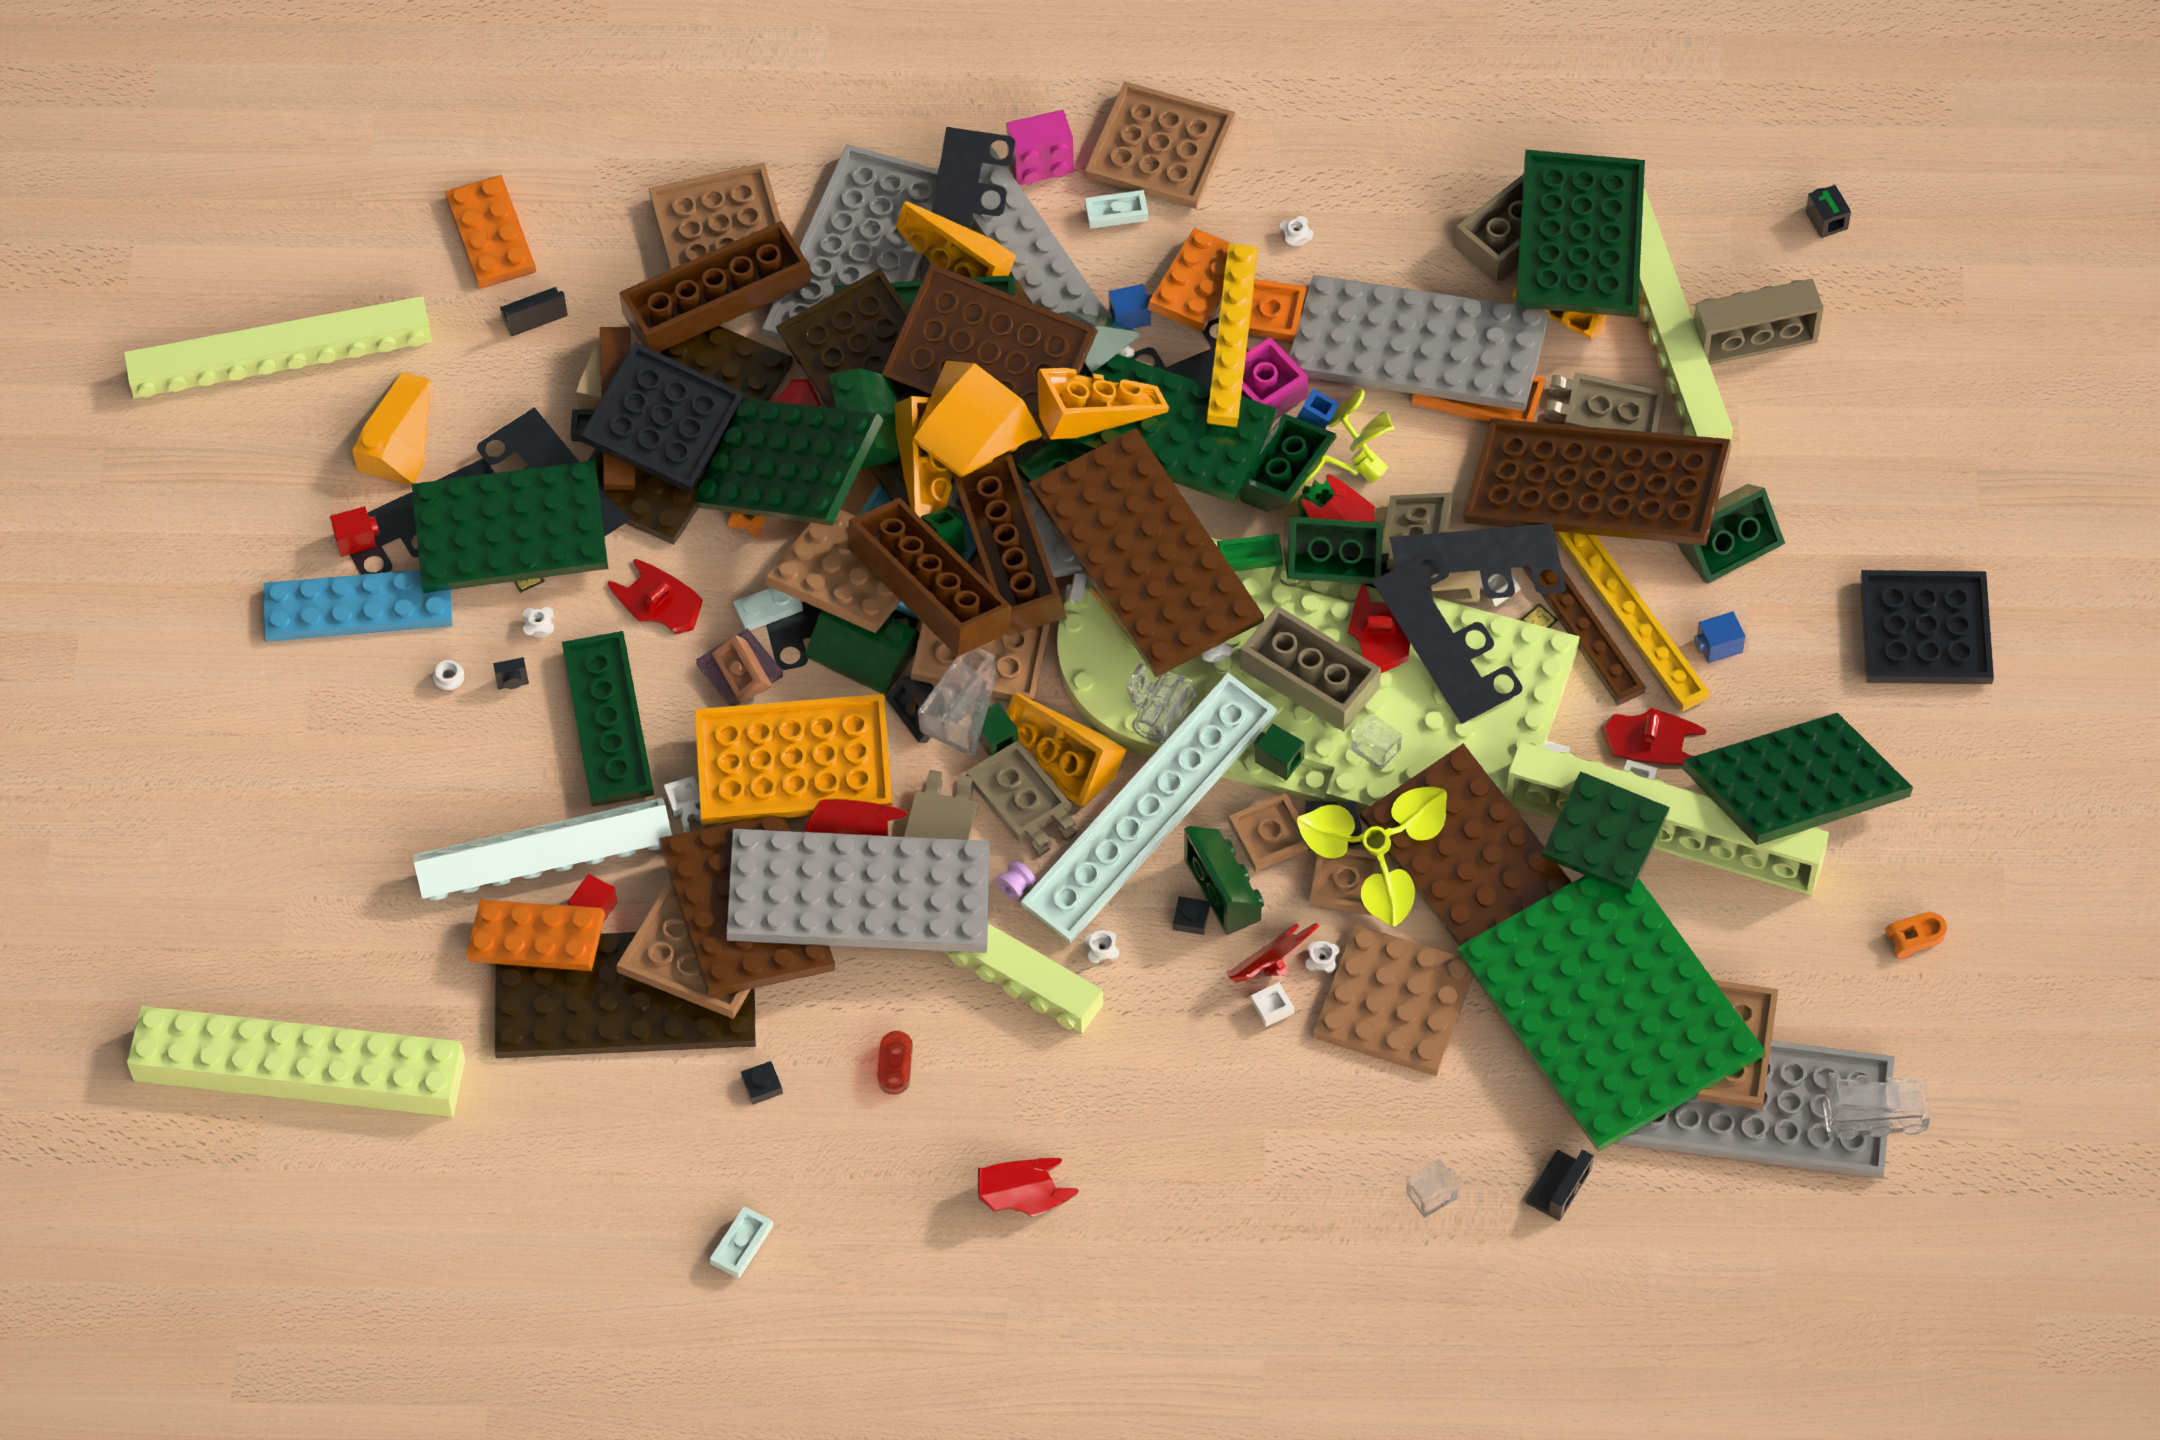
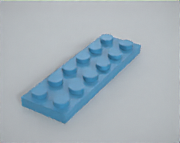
M420 570L264 583L266 642L453 626L452 590L423 593Z

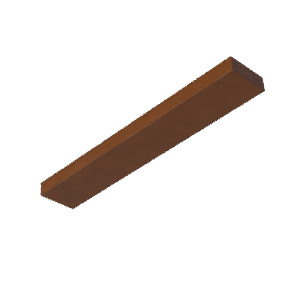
M600 327L601 400L631 349L630 327ZM603 452L604 490H634L635 467Z
M1530 566L1522 567L1533 582ZM1562 568L1566 585L1565 590L1561 593L1541 594L1567 633L1579 636L1578 649L1618 706L1644 694L1646 690L1645 685ZM1544 570L1539 575V581L1546 588H1554L1558 584V576L1551 570Z

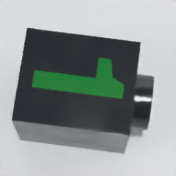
M1836 184L1826 188H1818L1808 194L1806 213L1821 238L1848 229L1851 210Z

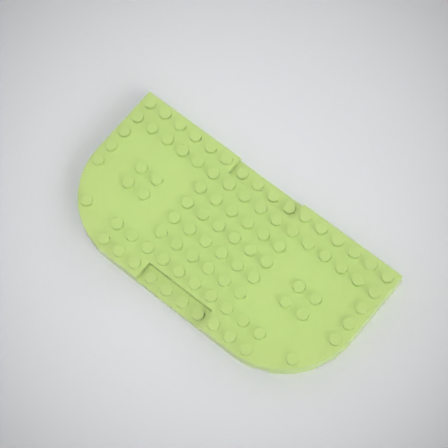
M1212 538V540L1214 541V543L1216 544V546H1217V541H1222V540H1219V539H1216V538ZM1285 564L1283 566L1234 571L1264 614V620L1278 605L1362 656L1359 642L1348 633L1353 607L1362 586L1361 584L1287 579ZM1087 576L1082 601L1075 600V603H1071L1069 600L1070 591L1064 606L1067 617L1060 619L1057 635L1060 677L1072 705L1091 727L1095 726L1100 732L1107 735L1110 740L1123 748L1151 758L1223 677L1229 673L1277 709V715L1262 732L1266 733L1271 725L1275 724L1304 741L1305 752L1304 759L1286 781L1255 763V748H1253L1255 738L1221 777L1280 794L1287 793L1288 796L1306 801L1336 802L1338 806L1354 801L1358 815L1463 743L1506 797L1509 770L1520 741L1537 743L1544 747L1546 740H1548L1579 645V636L1433 597V601L1453 633L1474 622H1481L1493 638L1494 647L1471 660L1480 676L1484 677L1503 666L1510 667L1522 684V692L1461 724L1410 643L1409 661L1381 673L1379 690L1343 732L1240 669V649L1262 623L1226 641L1227 645L1232 647V653L1222 661L1208 663L1202 659V655H1199L1155 678L1128 636L1091 594V586L1093 584ZM1366 586L1371 602H1384L1376 588ZM1477 630L1468 632L1465 638L1467 645L1473 649L1482 648L1486 642L1484 634ZM1499 675L1494 679L1493 684L1496 691L1502 694L1512 691L1514 683L1509 676ZM1518 778L1517 790L1523 785L1525 780Z

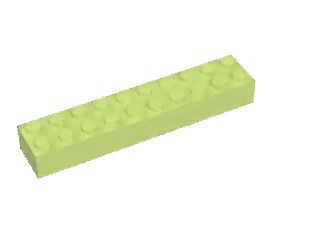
M1520 741L1508 775L1506 798L1513 807L1557 820L1580 771L1670 807L1669 814L1653 849L1807 895H1813L1823 865L1829 832L1823 831L1816 826L1756 845L1708 796L1698 794L1692 789H1681L1667 785L1662 780H1650L1640 777L1628 770L1620 771L1606 767L1598 761L1590 762L1579 759L1567 752L1559 753L1552 751L1537 743ZM1518 778L1525 780L1523 785L1517 790Z
M141 1006L127 1065L133 1081L453 1117L465 1064V1055L461 1041Z

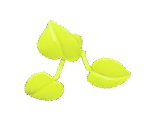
M1362 388L1338 406L1328 423V426L1332 428L1342 421L1354 439L1349 449L1355 451L1360 447L1351 458V461L1354 462L1353 466L1328 455H1323L1301 487L1320 471L1323 464L1327 462L1350 471L1354 476L1360 473L1370 484L1377 481L1387 470L1388 466L1368 448L1366 442L1387 431L1394 430L1390 415L1386 411L1381 412L1361 430L1359 436L1348 422V415L1360 405L1364 398L1365 391Z
M1421 787L1409 790L1396 799L1391 810L1394 820L1400 823V826L1386 830L1374 826L1359 836H1350L1355 829L1354 819L1348 810L1338 805L1322 806L1310 813L1301 815L1297 818V823L1307 845L1316 854L1324 858H1340L1347 852L1348 842L1363 841L1370 854L1377 856L1382 874H1373L1365 880L1361 888V899L1365 908L1373 916L1394 927L1401 923L1410 912L1414 902L1415 887L1412 878L1406 871L1396 869L1388 873L1383 854L1391 846L1390 836L1400 833L1405 829L1412 839L1419 841L1429 840L1438 835L1446 819L1447 793L1444 789L1437 787Z

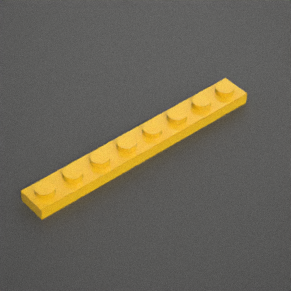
M1228 244L1207 423L1231 427H1237L1258 247Z
M1554 531L1559 543L1683 712L1709 699L1710 691L1597 536Z

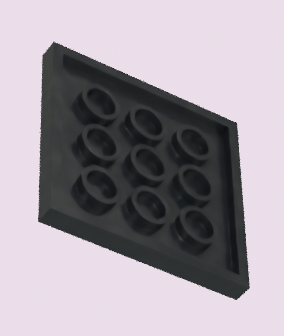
M634 342L581 434L580 442L691 493L737 412L745 393Z
M1861 570L1860 584L1866 683L1993 684L1994 672L1986 571Z

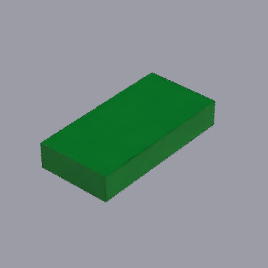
M1279 534L1217 541V547L1234 571L1283 566Z

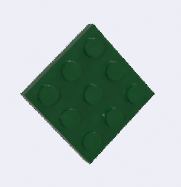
M1580 771L1542 851V858L1631 894L1669 814L1670 807Z

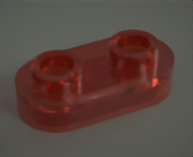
M891 1031L884 1035L880 1042L877 1078L879 1087L887 1094H900L910 1085L913 1043L910 1036L905 1032ZM896 1048L902 1050L899 1054H894L891 1051ZM893 1077L900 1079L896 1083L889 1082V1079Z

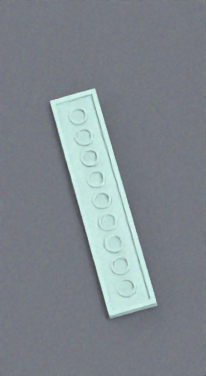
M1227 673L1021 901L1022 906L1071 944L1277 715V709L1231 674Z

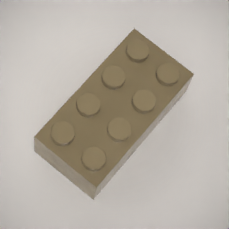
M1523 174L1456 226L1455 248L1496 283L1518 267Z
M1813 278L1794 280L1788 284L1774 287L1765 286L1755 291L1737 292L1731 296L1716 299L1708 298L1697 302L1693 322L1708 363L1712 365L1817 343L1824 307Z
M1278 605L1240 649V669L1343 732L1380 688V667Z

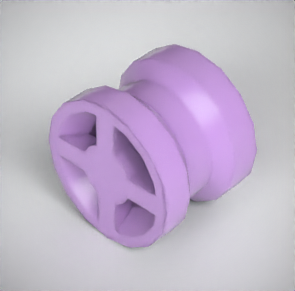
M1013 860L1008 865V871L1000 873L995 878V882L1004 895L1013 901H1018L1023 896V890L1031 888L1036 883V879L1024 864Z

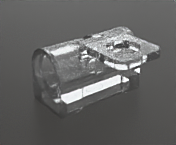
M1142 663L1138 664L1127 684L1133 708L1138 712L1132 722L1133 730L1141 737L1164 744L1182 724L1196 699L1191 678L1166 672L1158 676L1155 683L1150 681L1146 665ZM1141 676L1140 685H1139L1138 689L1136 690L1137 681H1138L1139 677Z

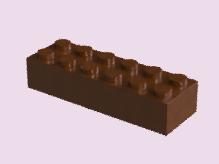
M779 221L619 292L622 314L641 345L655 352H660L811 285L809 263L783 222Z
M1011 453L996 457L991 463L961 478L952 472L989 584L1011 605L1007 637L1066 618L1065 609Z
M900 497L849 520L847 548L957 657L1009 633L1011 605Z

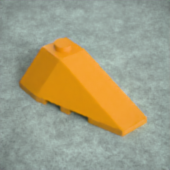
M908 201L903 203L895 227L918 254H923L930 263L967 278L1008 276L1010 274L1016 255L993 239Z
M1070 368L1039 369L1037 373L1039 418L1050 439L1079 438L1164 414L1169 410V406L1158 386L1124 379L1120 383L1106 381L1103 375L1095 373L1092 378L1076 375V370Z
M405 372L400 374L363 427L352 450L357 471L409 486L416 483L425 464L427 417L431 391L430 379Z
M911 396L895 404L896 437L910 508L921 518L922 515L947 507L952 489L953 471L912 441L930 398Z
M1019 693L1013 694L1006 714L1018 729L1019 742L1024 748L1030 750L1037 759V764L1043 771L1048 773L1065 797L1077 805L1085 807L1115 779L1126 749L1106 736Z

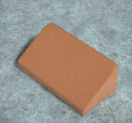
M734 634L711 653L738 701L746 700L772 687L771 682L745 639Z

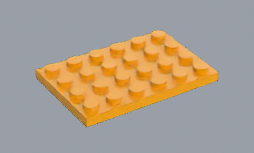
M884 694L695 709L702 825L731 823L769 816L785 818L811 816L817 803L822 799L858 800L893 807Z

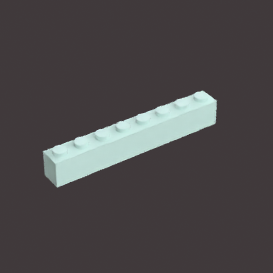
M658 798L417 853L412 856L422 899L429 897V900H440L447 897L449 892L460 890L461 893H470L478 890L480 885L492 883V886H500L509 883L511 878L523 876L524 879H531L542 875V871L554 869L556 872L566 871L573 868V864L580 862L596 864L604 861V857L617 854V857H627L635 854V850L648 847V850L660 849L659 838L671 836L672 833L663 798Z

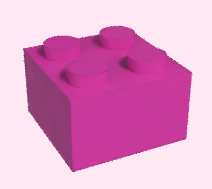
M1064 109L1006 122L1007 136L1015 139L1014 156L1010 167L1014 179L1019 185L1033 184L1040 180L1063 177L1066 174L1074 173L1073 135Z
M1269 337L1246 352L1241 396L1278 408V417L1308 397V376Z

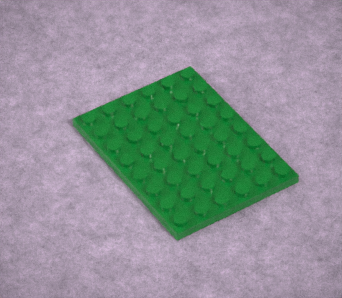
M1584 875L1457 947L1458 955L1598 1152L1697 1096V1093L1703 1089L1711 1088L1726 1077H1730L1765 1056V1049L1639 878L1630 894Z

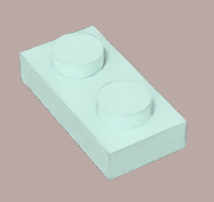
M1144 190L1085 198V208L1090 229L1148 221V209Z
M774 588L763 590L733 602L734 610L745 632L803 611L802 603L799 599Z
M744 1206L710 1257V1265L739 1279L773 1228V1221Z

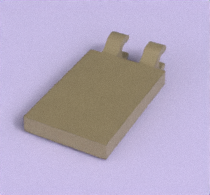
M1576 372L1573 380L1560 375H1553L1548 396L1552 398L1570 396L1569 404L1548 400L1543 421L1548 423L1565 421L1564 425L1657 433L1665 391Z
M1451 492L1390 496L1382 540V563H1387V569H1390V572L1396 569L1389 537L1448 532L1453 503Z
M1018 740L965 771L966 776L973 777L972 785H974L976 791L1019 842L1028 838L1039 856L1050 850L1046 843L1049 841V838L1041 830L1048 824L1054 822L1065 840L1077 834L1073 828L1076 823L1068 814V812L1072 811L1071 803Z
M929 770L925 792L915 791L904 837L970 840L978 810V801L970 800L974 785H972L973 777L960 775L956 797L939 795L943 780H941L942 772Z

